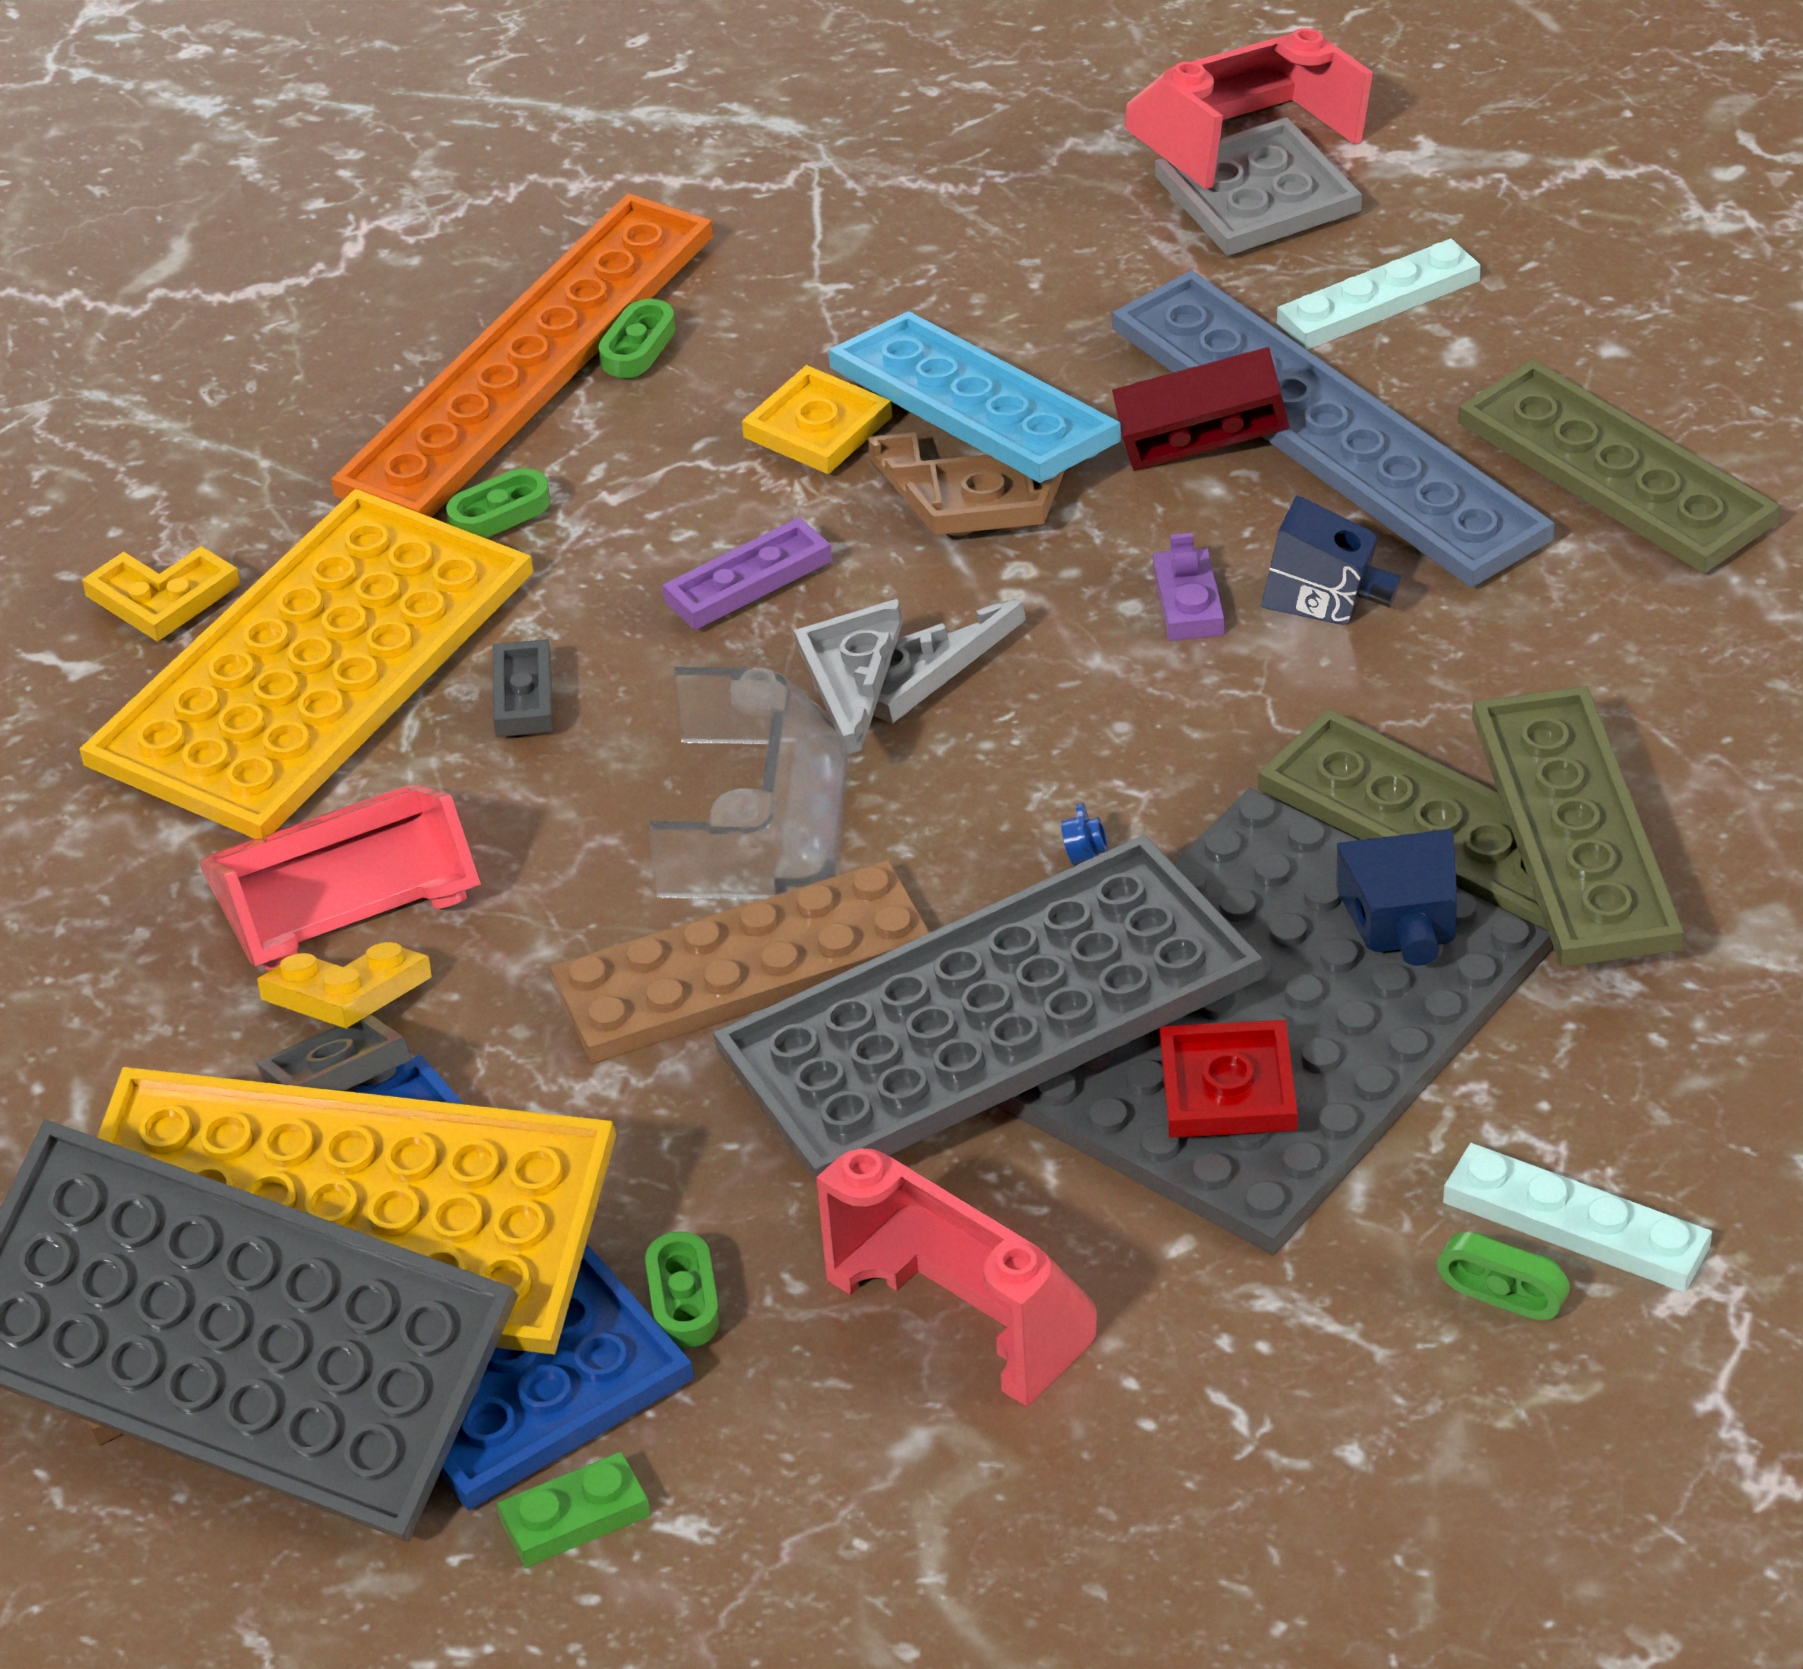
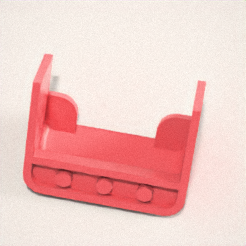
M1301 28L1291 34L1192 62L1186 61L1176 64L1174 67L1167 69L1127 103L1124 125L1131 134L1201 187L1208 189L1214 185L1222 121L1293 100L1352 144L1361 143L1373 72L1325 39L1319 31Z

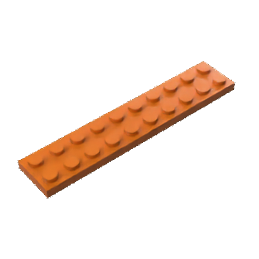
M627 193L331 478L334 496L345 499L354 489H358L432 517L599 351L601 339L628 305L639 300L652 299L714 237L712 220Z

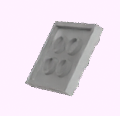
M1288 117L1221 138L1212 188L1204 189L1164 158L1155 160V177L1227 256L1247 251L1250 248L1282 237H1289L1297 232L1327 222L1336 221L1341 217L1362 210V194Z

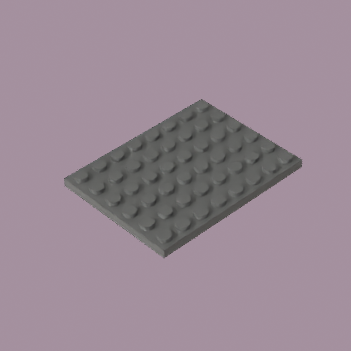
M1249 787L1173 864L1263 958L1266 978L1164 1026L1286 1019L1298 1112L1297 1131L1169 1138L1160 1052V1028L996 1106L1274 1256L1551 951L1552 941L1547 930L1457 887L1455 939L1448 944H1440L1439 954L1432 962L1421 966H1414L1404 961L1401 949L1383 952L1369 950L1336 888L1337 843L1357 841L1358 839Z

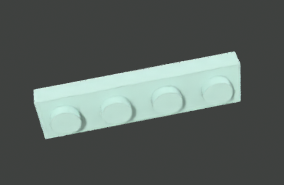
M1448 239L1277 307V324L1297 344L1309 350L1479 282L1480 264L1455 241Z
M1473 1143L1469 1144L1444 1185L1443 1203L1684 1293H1686L1711 1245V1230Z

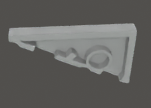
M898 599L793 630L799 653L848 755L862 751L903 624Z
M1012 599L1009 602L997 603L976 611L978 623L947 633L946 627L941 623L900 638L896 643L873 716L893 724L899 718L906 715L913 707L1026 620L1023 602ZM813 682L814 690H815L816 692H818L817 689H816V686H815V684H814V682Z

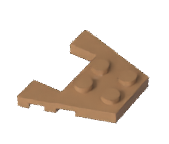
M916 432L868 437L871 461L934 535L964 536L974 531L1001 528L1021 530L1030 525L1044 524L1065 472L1064 470L1058 473L1056 477L1039 483L988 454L922 461Z

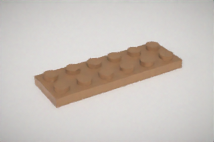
M885 860L550 966L552 984L590 1064H594L768 1008L930 932L889 860Z

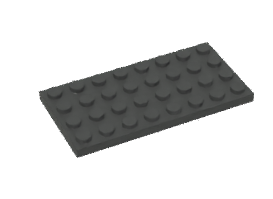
M1143 834L713 1032L719 1054L817 1184L816 1177L838 1157L848 1151L860 1148L875 1149L888 1156L902 1151L908 1146L959 1124L982 1111L1014 1098L1020 1093L1071 1071L1077 1066L1126 1045L1132 1040L1170 1022L1181 1019L1189 1013L1266 978L1263 958L1155 844Z
M44 1119L0 1208V1388L409 1542L519 1295L513 1287Z

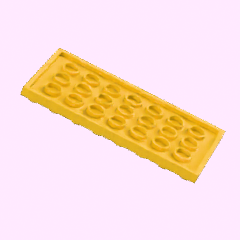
M354 489L79 748L83 766L251 838L266 839L534 573L532 557L361 490Z
M123 1067L97 1138L511 1286L519 1296L496 1348L555 1355L615 1143L616 1132L613 1121Z

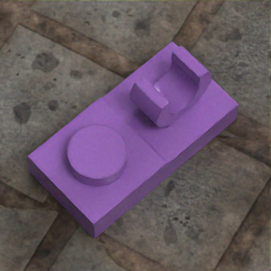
M1193 533L1170 535V551L1153 553V571L1168 641L1224 635V615L1208 548L1194 549Z

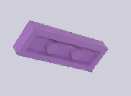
M798 517L663 584L664 602L691 628L697 630L832 562L831 544L803 519Z

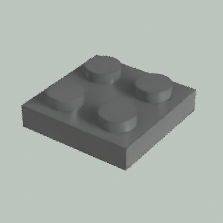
M370 1014L346 1029L335 1026L257 1061L256 1064L264 1083L345 1091L360 1083L369 1086L388 1080L396 1074L397 1066L412 1060L404 1037Z

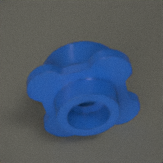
M1084 803L1076 804L1077 817L1065 819L1061 822L1064 845L1073 866L1108 851V841L1103 823L1099 817L1089 819Z

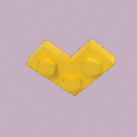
M202 546L160 574L123 551L82 579L86 597L157 642L241 585L237 568Z
M384 942L371 946L366 951V954L344 967L317 959L312 954H294L284 958L279 966L258 977L257 980L261 1000L346 1029L430 979L432 975L429 956L403 948L397 943Z

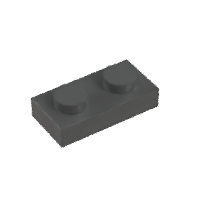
M549 639L492 644L493 721L496 737L553 732L552 671Z

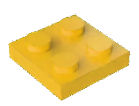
M806 365L742 420L743 438L829 475L868 440V437H871L892 418V405L889 399Z

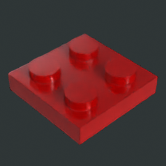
M1286 1019L1160 1027V1052L1169 1138L1297 1131L1298 1112Z

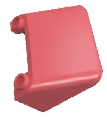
M420 784L409 785L382 793L275 831L268 835L266 839H253L211 854L199 861L202 872L249 962L254 966L263 964L265 970H272L279 966L284 958L298 954V943L423 897L431 900L433 909L449 907L467 899L465 890L481 885L452 796Z

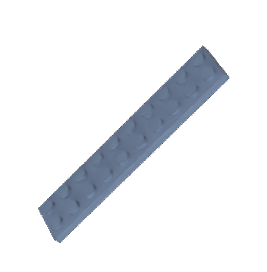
M1193 270L1112 312V329L1173 373L1241 353L1269 347L1291 429L1262 437L1469 587L1473 588L1554 539L1555 523Z

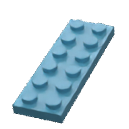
M910 311L829 349L831 369L891 400V402L1039 483L1056 477L1058 473L1085 459L1095 457L1099 452L1121 441L1119 421Z

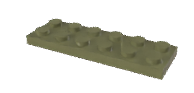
M1534 359L1459 406L1458 424L1703 574L1779 523L1781 507L1779 504Z
M1581 686L1473 701L1472 721L1560 966L1567 967L1683 950L1684 931L1589 687Z
M1328 708L1258 772V790L1358 840L1452 829L1454 834L1457 887L1547 930L1498 792Z

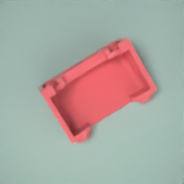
M860 1148L851 1150L838 1157L816 1177L826 1280L852 1295L859 1288V1281L885 1278L887 1285L898 1291L913 1275L919 1272L1003 1324L1006 1328L996 1337L997 1355L1007 1360V1365L1000 1374L1001 1391L1024 1406L1028 1407L1095 1339L1097 1312L1093 1300L1038 1246L887 1154L875 1149Z

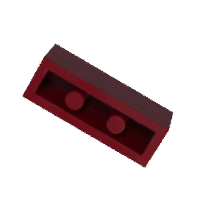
M1269 347L1112 389L1122 439L1133 471L1291 429Z

